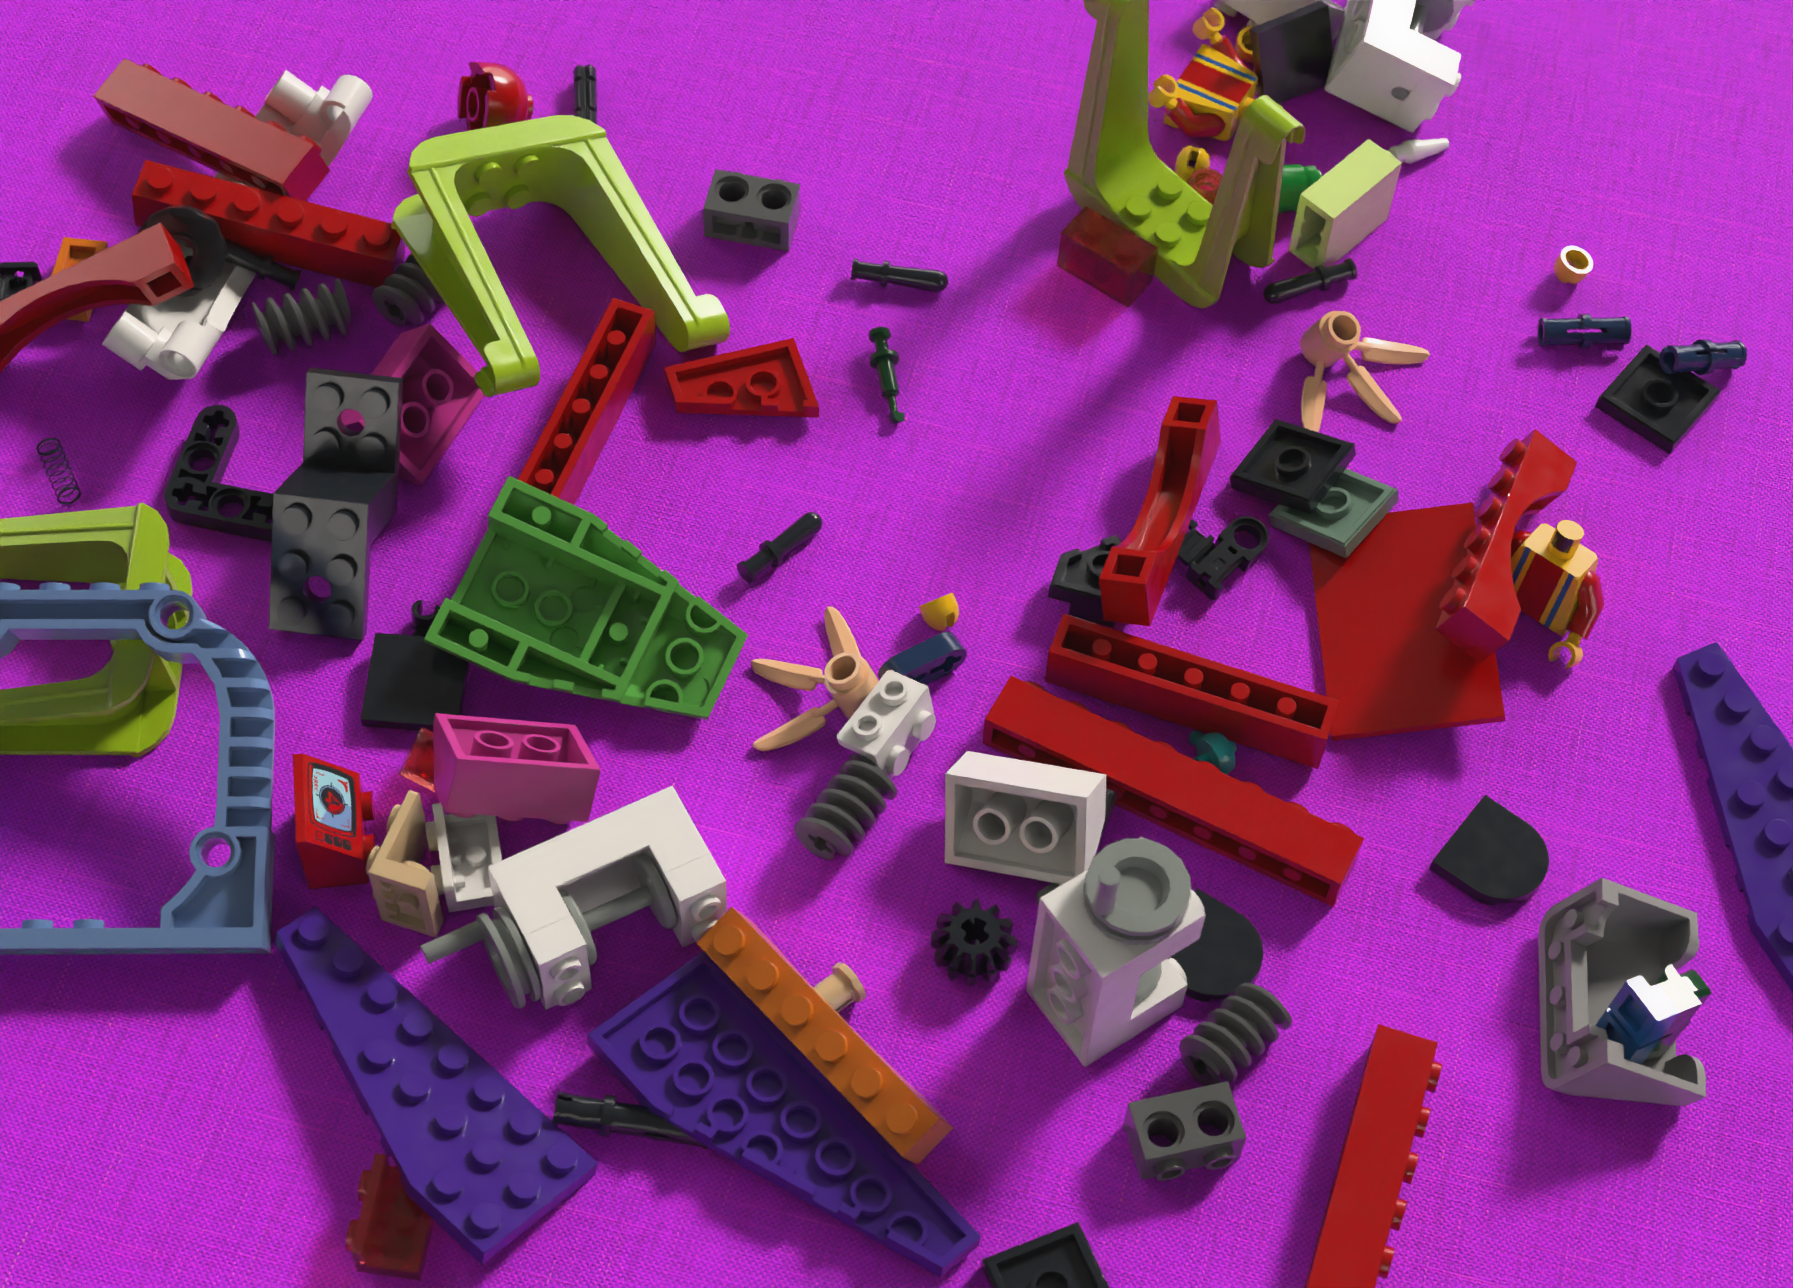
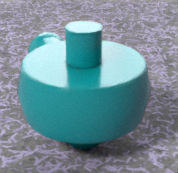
M1200 730L1191 732L1189 743L1194 745L1197 751V757L1194 760L1209 762L1224 774H1228L1235 768L1236 759L1234 752L1237 751V746L1233 741H1228L1220 732H1211L1205 735Z

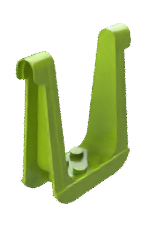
M1083 0L1086 11L1097 23L1068 166L1063 173L1067 186L1081 209L1179 298L1198 308L1203 309L1211 306L1220 298L1231 254H1234L1247 265L1257 268L1268 267L1275 261L1272 257L1286 141L1290 144L1292 142L1302 144L1305 140L1306 128L1268 95L1260 96L1254 100L1240 119L1214 204H1210L1157 157L1149 141V0Z
M554 115L433 137L421 142L412 151L407 173L418 194L404 199L396 207L391 227L396 229L487 364L486 367H482L474 376L476 384L485 396L492 397L537 386L540 381V366L468 215L478 217L491 210L506 207L518 209L527 203L538 201L554 204L564 209L573 218L642 307L655 311V324L677 351L684 352L726 342L729 338L730 323L718 298L710 294L695 296L609 143L605 129L592 121L573 115Z
M138 503L137 506L0 519V579L86 583L105 582L118 584L120 590H139L140 584L155 582L167 584L170 586V590L184 591L190 596L193 593L189 571L180 559L168 553L170 545L169 532L165 521L157 510L144 503ZM178 610L174 612L168 619V629L175 630L185 626L189 620V611ZM110 640L112 650L114 651L111 660L102 670L90 677L72 681L0 690V755H131L132 757H141L155 749L170 733L176 716L183 664L166 661L154 653L143 640Z

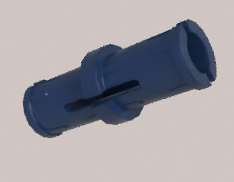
M1588 313L1579 314L1577 318H1540L1537 326V338L1540 346L1578 344L1580 349H1589L1591 344H1629L1632 332L1631 321L1628 316L1621 318H1592ZM1596 329L1601 330V332H1583V333H1568V332H1567V330H1596Z
M1699 339L1691 345H1667V347L1661 350L1659 361L1662 370L1667 374L1693 371L1698 375H1707L1713 373L1716 369H1739L1741 366H1744L1747 360V350L1745 345L1738 340L1713 343L1708 339Z

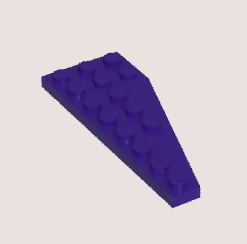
M1714 642L1678 657L1673 670L1686 714L1691 716L1698 738L1695 744L1699 758L1704 759L1709 775L1707 785L1726 847H1730L1737 869L1735 875L1739 892H1743L1749 910L1747 919L1750 930L1793 992V748L1720 645Z
M313 907L277 931L275 944L299 990L303 989L314 1009L313 1016L320 1030H325L333 1045L332 1052L365 1115L369 1114L381 1136L380 1143L387 1157L393 1158L401 1174L400 1181L407 1195L481 1265L595 1176L598 1163L556 1124H553L545 1114L317 907Z
M704 951L587 1034V1045L640 1103L653 1114L668 1121L691 1138L935 1275L943 1276L979 1246L981 1236L907 1159L903 1158Z

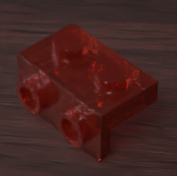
M375 1153L371 1170L364 1169L361 1174L358 1200L363 1202L359 1220L352 1219L350 1221L346 1236V1251L351 1252L357 1272L421 1280L434 1220L407 1195L400 1181L401 1174L396 1166H389L386 1155Z

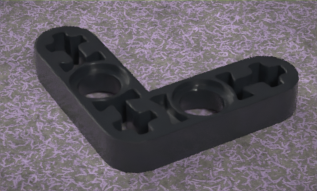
M224 405L208 406L197 415L165 489L164 499L169 515L174 521L181 524L272 542V524H269L268 520H273V494L221 483L239 440L240 430L236 415L229 407ZM219 424H225V427H219L217 429L214 436L215 444L211 443L212 436L210 429H216ZM209 457L215 461L208 470L195 471L190 468L192 462L197 458ZM189 496L195 497V500H188L186 505L179 504V501L185 502ZM231 502L244 506L241 513L237 516L224 517L219 514L221 507ZM255 508L258 509V513L254 512Z

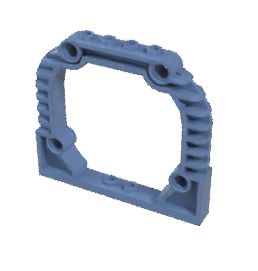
M0 582V659L11 653L20 640H143L154 653L166 661L181 664H201L215 685L220 715L217 803L214 827L204 829L192 840L189 855L196 871L186 885L161 907L160 928H104L105 921L95 919L73 920V928H53V921L22 920V928H0V955L271 954L275 834L272 832L275 706L268 679L255 656L233 634L221 626L208 621L205 613L192 596L184 591L170 590V586L164 583H142L139 590H120V586L117 584L99 582L90 584L89 590H70V586L67 584L49 582L40 584L39 590H20V586L17 584ZM178 610L189 611V620L185 626L175 630L168 629V619L174 612ZM218 844H229L231 854L228 861L220 867H210L208 855L211 849Z

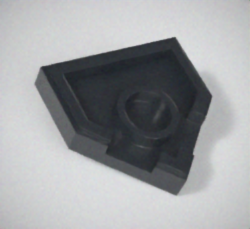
M1114 535L1101 540L1100 545L1084 551H1080L1078 548L1061 554L1049 587L1048 597L1070 603L1068 613L1070 616L1113 628L1115 622L1104 621L1099 577L1111 547L1122 543L1120 538Z

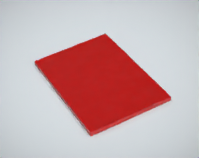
M1473 502L1389 512L1347 558L1309 542L1326 696L1340 701L1331 729L1332 741L1505 721L1496 652L1481 663H1478L1435 630L1443 611L1439 608L1440 602L1453 587L1455 579L1452 577V573L1467 552L1464 543L1471 532L1477 527Z

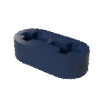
M943 632L891 657L881 666L877 675L880 680L886 671L892 670L924 685H928L961 666L966 659L967 652L954 633Z

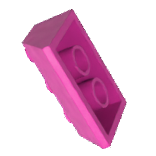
M431 324L400 333L371 373V375L403 378L399 477L416 485L423 484L484 397L483 392L474 380V376L477 373L476 369ZM353 409L343 411L342 422L346 428L352 431L364 429V418L358 411Z
M435 713L433 721L434 789L445 812H450L462 818H471L479 814L498 816L508 821L537 818L545 819L555 824H568L570 821L588 822L601 769L576 725Z

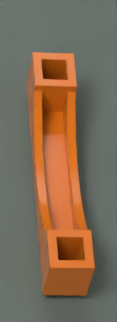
M731 907L697 942L699 947L903 1158L918 1165L954 1128L835 1011L787 960L780 949L748 917Z

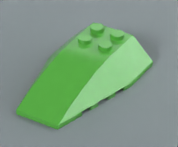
M508 476L488 514V530L452 599H444L424 638V642L511 682L708 720L748 634L701 597H695L679 584V580L668 571L659 569L642 555V551L627 539L624 541L608 529V525L596 515Z

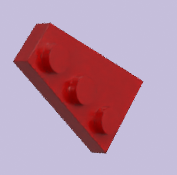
M794 338L664 367L665 380L676 413L819 418V405Z

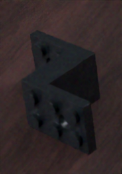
M310 368L306 372L303 463L273 493L269 629L363 640L366 636L371 544L397 512L403 378L320 368ZM346 409L358 411L364 418V429L352 431L346 428L342 422V412ZM320 576L326 579L331 586V595L328 597H318L312 593L308 585L309 578Z

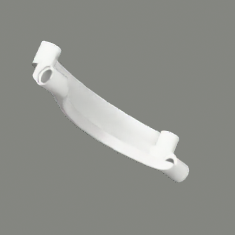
M285 70L265 98L264 105L255 117L266 123L268 120L275 121L294 136L306 135L314 140L322 149L320 155L329 167L370 104L373 95L370 87L356 76L342 75L330 91L321 85L316 92ZM219 172L214 176L215 178L242 184ZM178 239L177 243L181 247L184 258L190 255L193 256V250L186 246V241ZM225 262L221 274L210 287L193 296L172 297L156 306L129 304L104 339L102 345L140 371L147 365L168 380L192 379L197 375L225 332L231 316L257 273Z

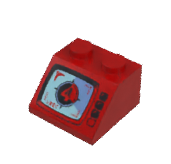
M303 753L293 754L296 845L309 890L369 883L366 865L371 851L376 846L375 835H367L366 821L375 820L372 791H363L358 772Z

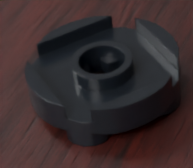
M185 205L168 206L154 212L141 226L137 234L161 222L176 242L178 239L185 240L186 246L193 250V256H186L185 261L195 287L174 297L193 296L210 287L221 274L227 257L226 241L218 222L203 211Z

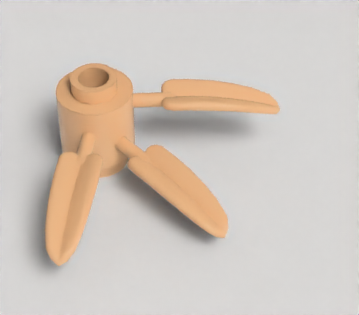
M1346 311L1328 312L1305 330L1300 339V347L1304 357L1308 362L1316 366L1314 377H1306L1303 384L1301 399V422L1303 428L1319 432L1327 392V384L1322 380L1324 368L1332 366L1341 358L1351 371L1347 374V381L1363 402L1388 423H1400L1402 418L1399 412L1363 366H1357L1349 352L1352 350L1362 351L1361 357L1365 361L1398 365L1422 363L1428 359L1430 353L1420 347L1368 337L1363 338L1359 342L1361 329L1358 320L1352 314Z
M827 606L824 612L825 628L833 658L830 659L825 667V675H822L821 669L768 659H754L751 661V667L755 673L767 680L804 691H813L817 687V683L825 684L833 697V700L822 707L811 708L788 723L757 739L753 743V747L756 750L765 752L779 749L811 735L825 725L826 719L824 716L837 707L850 719L879 682L867 661L861 657L856 641L845 619L834 607Z

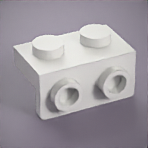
M892 670L886 671L837 734L839 745L872 760L887 774L890 780L894 776L900 775L906 768L911 753L920 741L928 739L935 727L936 717L929 687Z
M441 803L432 804L434 821L425 822L429 851H439L440 865L431 866L438 895L445 894L449 912L494 905L488 866L502 861L496 816L476 814L471 818H462L453 814L445 815Z

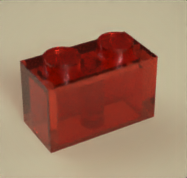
M1085 206L1061 232L1057 266L1129 308L1153 281L1158 247Z

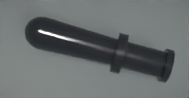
M225 238L227 247L226 262L258 273V279L264 280L267 277L290 287L289 290L291 291L294 290L302 272L301 270L297 269L295 271L272 261L274 256L270 254L265 258Z
M853 259L851 280L854 281L855 279L881 282V287H887V283L932 292H941L948 286L947 275L939 270L890 266V261L885 260L882 265Z
M1351 258L1345 259L1343 263L1327 268L1319 265L1314 268V272L1268 284L1264 289L1263 296L1267 302L1278 304L1316 289L1326 291L1330 289L1331 284L1347 279H1356L1357 269Z
M815 512L805 513L774 540L762 542L759 545L760 551L746 561H741L737 564V570L745 581L752 583L756 580V576L770 565L773 567L780 565L783 562L782 557L821 530L823 525L821 516Z

